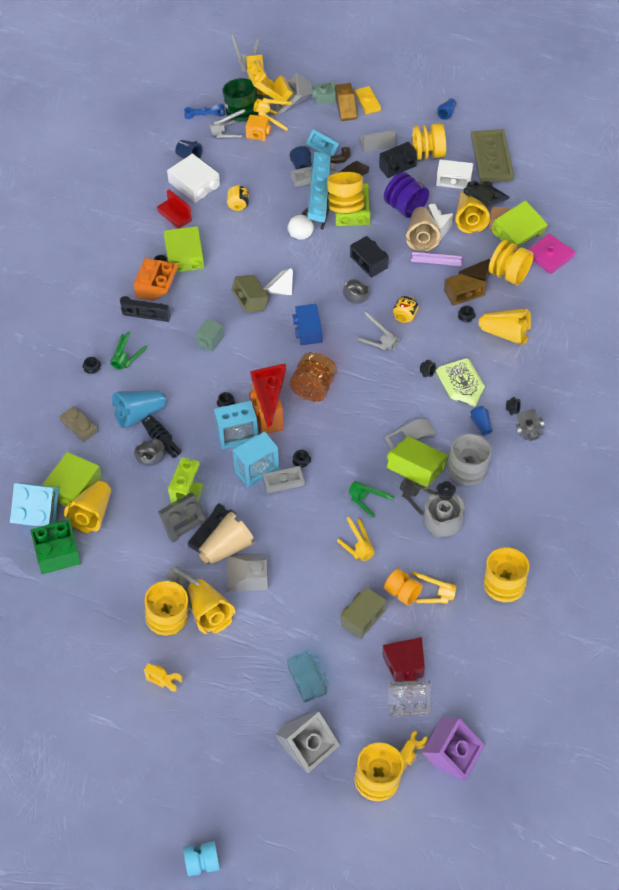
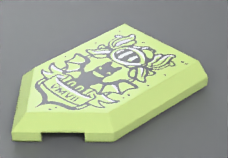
M465 358L440 366L436 370L450 399L469 403L468 405L473 407L477 406L485 385L470 359Z

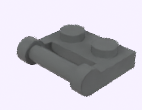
M192 492L158 511L166 533L172 542H175L179 536L199 524L202 525L206 521L196 496ZM195 515L193 520L176 530L173 529L174 526Z

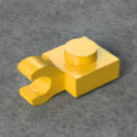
M148 663L144 669L146 680L163 688L166 686L174 692L177 691V686L172 684V682L179 681L182 683L183 681L180 674L173 673L167 675L166 670L159 665L154 666Z
M417 731L411 734L410 740L406 742L400 752L404 762L403 771L408 764L411 766L417 756L415 750L422 749L427 744L426 736L422 741L415 740Z

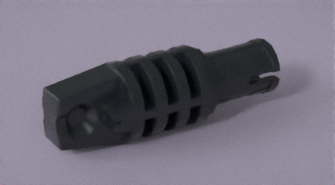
M148 415L141 421L148 435L152 439L155 438L162 441L165 446L164 449L172 458L177 457L174 454L175 452L178 456L180 455L181 449L172 441V435L159 421L151 415Z

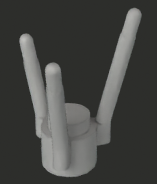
M231 34L240 69L247 72L246 56L249 55L242 54L241 57L235 36ZM256 38L252 55H256L259 38Z
M240 110L211 123L212 136H217V139L242 138V135L222 133L225 132V126L239 122L235 120L225 121L244 113L245 110Z
M365 311L364 314L384 332L380 339L382 344L358 337L357 340L381 348L384 351L387 349L394 350L400 339L390 333L373 316Z
M177 566L172 567L167 574L169 581L176 582L181 586H184L187 581L197 586L200 585L196 578ZM188 603V610L193 614L192 607Z

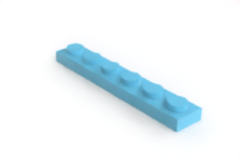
M314 152L307 219L324 223L328 197L327 178L329 177L331 156L325 153Z

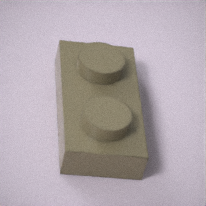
M75 406L59 416L60 421L83 443L98 432V428Z

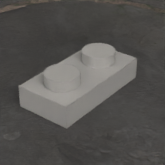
M300 466L262 474L267 494L305 486Z

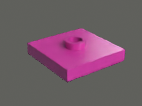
M550 233L528 249L534 254L533 261L550 274L575 256L574 250Z

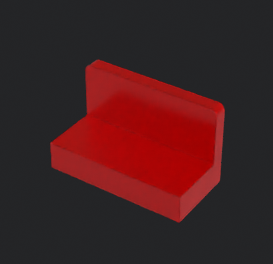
M168 189L166 191L167 200L157 206V211L175 227L180 229L192 221L191 208L174 192Z

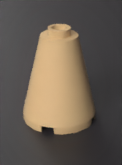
M418 207L412 213L406 232V242L415 251H430L439 244L441 233L428 209Z
M229 512L199 548L200 554L198 556L204 564L209 563L212 565L255 543L252 540V534L245 524L234 519L237 515L233 512Z

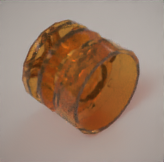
M316 352L305 353L300 358L297 369L290 379V387L296 395L305 400L313 402L322 401L326 397L330 385L337 374V367L330 358Z

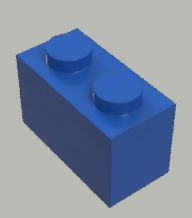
M317 304L295 306V314H292L293 324H297V328H295L296 339L300 338L301 345L322 343V328Z

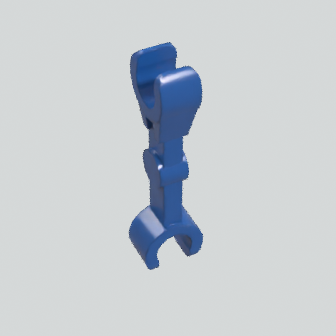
M217 104L211 108L193 109L186 107L184 109L186 119H191L195 115H225L223 104Z

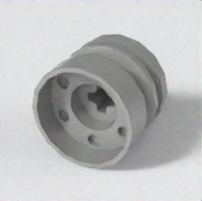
M463 434L456 437L452 442L447 464L448 475L453 481L465 486H474L486 478L492 453L491 446L487 440L475 434Z

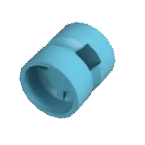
M214 841L202 843L201 847L196 845L183 847L188 877L200 875L202 870H205L207 873L220 870Z

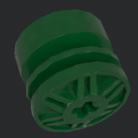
M238 78L224 85L222 89L226 115L229 116L240 110H245L244 113L231 118V120L239 122L248 121L250 115H258V112L253 110L254 103L258 99L257 89L250 79Z

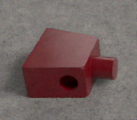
M422 637L383 645L382 656L394 682L405 681L408 690L418 688V679L424 677L425 671Z

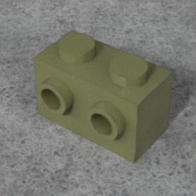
M255 275L235 276L231 291L245 313L264 311L269 297Z
M366 587L362 592H358L353 599V603L349 607L346 606L341 612V626L362 639L386 611V600Z

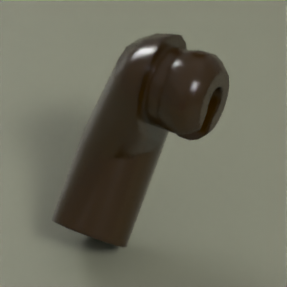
M342 147V153L331 156L330 163H344L351 156L350 148Z

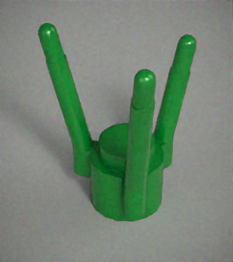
M127 332L126 335L121 334L114 355L110 360V364L118 370H122L124 367L128 368L147 349V346H144L128 360V355L123 349L130 336V332Z
M354 481L349 488V495L353 496L351 501L357 503L372 518L375 517V514L360 499L364 500L368 493L394 500V497L388 493L368 487L358 481Z

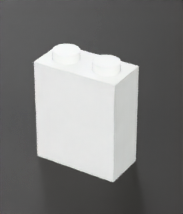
M194 154L189 155L167 170L168 182L195 203L220 186L219 173Z

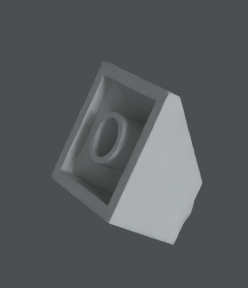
M296 73L287 81L293 92L287 101L292 102V104H277V114H283L311 96L312 84L309 80Z
M267 553L231 555L227 557L228 592L268 590Z
M319 711L290 721L275 734L284 750L307 773L340 746Z

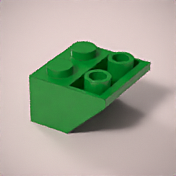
M69 519L30 529L41 574L81 564Z

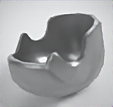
M358 279L346 281L343 287V294L346 299L356 304L365 302L371 293L370 286H366Z
M155 438L150 443L143 440L140 445L136 446L134 455L140 464L156 465L162 460L165 446L162 441Z

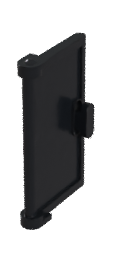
M488 181L463 189L464 194L469 197L471 195L487 206L509 199L508 195L493 187V184Z

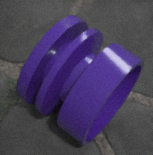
M405 172L394 176L384 191V201L391 205L392 208L397 209L406 218H411L414 209L424 207L429 198L428 188Z

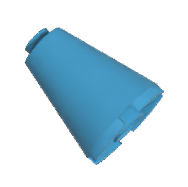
M159 390L118 391L112 395V406L116 405L117 410L114 412V415L122 428H129L142 421L148 415L160 411L167 402L165 394Z

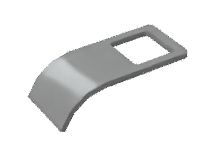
M417 419L385 436V440L390 448L394 449L395 447L389 438L399 432H403L406 437L409 436L416 440L428 435L437 436V433L428 420Z

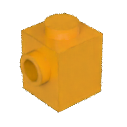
M250 115L246 123V138L266 141L267 135L271 134L272 126L269 125V118Z

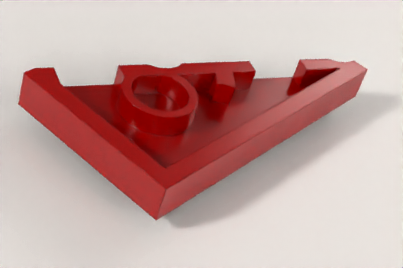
M286 363L250 371V377L267 427H271L273 424L286 373Z

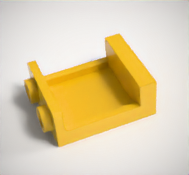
M258 59L249 64L246 71L256 88L274 100L287 101L293 94L285 77L279 75L275 81H272L266 77V73Z

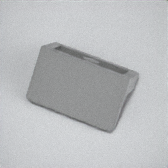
M395 130L360 136L359 142L363 153L395 147Z

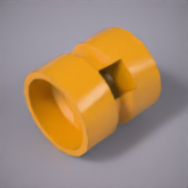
M400 568L392 572L384 585L385 591L393 596L398 595V600L407 606L413 604L423 588L419 581L414 578L409 579V575Z

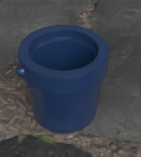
M180 140L176 145L175 152L183 159L191 154H194L199 159L202 156L203 148L197 141Z
M299 146L290 151L289 157L295 170L312 166L311 152L308 147Z

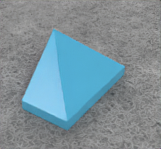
M315 129L312 130L306 142L308 146L330 156L335 155L339 147V143L334 138Z

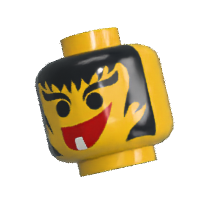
M240 185L231 187L227 192V205L229 208L236 211L247 208L249 204L248 190Z
M402 296L397 300L392 312L398 322H411L415 318L419 306L414 298Z

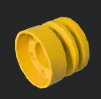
M443 123L431 124L429 132H427L425 124L421 125V132L419 125L413 126L411 142L417 151V160H421L422 153L424 160L428 159L429 152H431L433 159L445 158L446 137Z
M340 172L332 174L327 178V187L330 193L328 195V206L331 211L350 213L364 207V195L361 192L363 190L362 175L355 172Z
M503 240L493 253L489 264V273L497 275L498 278L505 276L507 282L518 286L528 274L534 254L523 247L517 249V244H511L510 241Z
M510 547L494 550L487 558L483 580L484 590L488 596L500 602H513L520 599L526 589L530 568L527 557L519 550Z
M161 581L152 585L146 592L144 599L147 626L158 635L169 636L180 632L188 620L187 592L181 585L172 581Z
M381 742L369 744L362 749L358 755L354 782L356 789L363 797L379 802L388 800L395 795L400 785L404 766L402 755L398 750L387 743Z

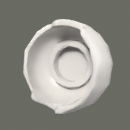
M295 215L290 219L287 231H289L291 237L302 240L311 236L314 231V225L311 219H307L306 215Z

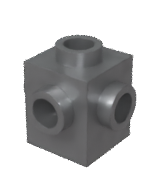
M535 409L517 414L519 424H516L519 436L523 435L525 440L533 441L543 435L544 422L542 417L538 418Z

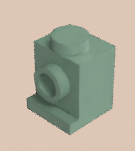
M331 80V83L315 84V88H312V97L316 98V105L336 103L334 80Z

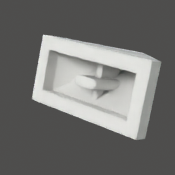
M289 268L279 272L263 288L268 295H292L293 270Z

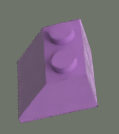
M441 718L422 754L435 767L461 780H466L485 745L460 718Z

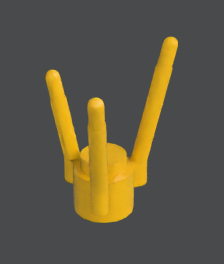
M263 98V100L257 99L253 110L258 112L259 116L268 117L269 121L287 131V127L267 115L268 112L277 115V111L270 109V104L268 103L291 105L292 102Z
M347 517L346 519L359 542L355 545V551L342 540L337 539V542L350 552L356 560L360 558L361 561H366L375 554V549L371 545L361 519H358L357 522L364 540L351 518Z
M417 572L412 573L418 578L439 585L438 595L442 596L441 598L417 599L416 603L447 604L448 600H454L457 585L444 583Z

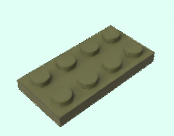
M504 129L471 131V140L480 183L486 181H513L514 173Z

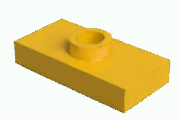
M370 86L354 90V94L365 115L381 111V106Z

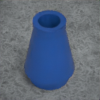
M450 98L437 108L438 116L444 120L449 119L457 104L456 101Z
M484 406L472 409L470 418L482 435L490 434L493 430L488 410Z

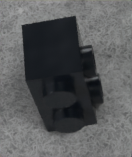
M409 142L380 153L379 168L387 178L414 168L417 165V151Z
M368 236L350 245V257L371 278L388 269V254L382 251L377 243Z

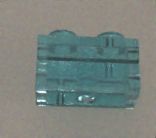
M308 650L287 659V668L305 703L327 694L329 680L325 673L321 674L319 669L321 664L317 656L313 657L311 651Z

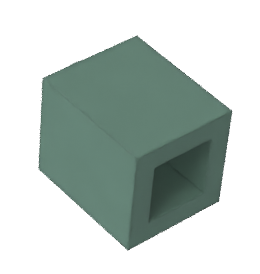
M207 319L196 332L197 345L212 352L224 338L223 325Z

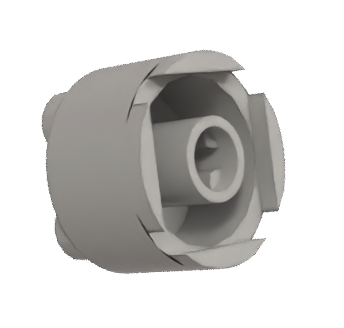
M437 492L428 497L424 507V524L434 537H448L461 531L465 510L461 497L456 494V496L453 495L449 500H443L438 496Z

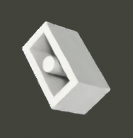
M440 160L436 186L466 188L467 183L472 180L473 163Z

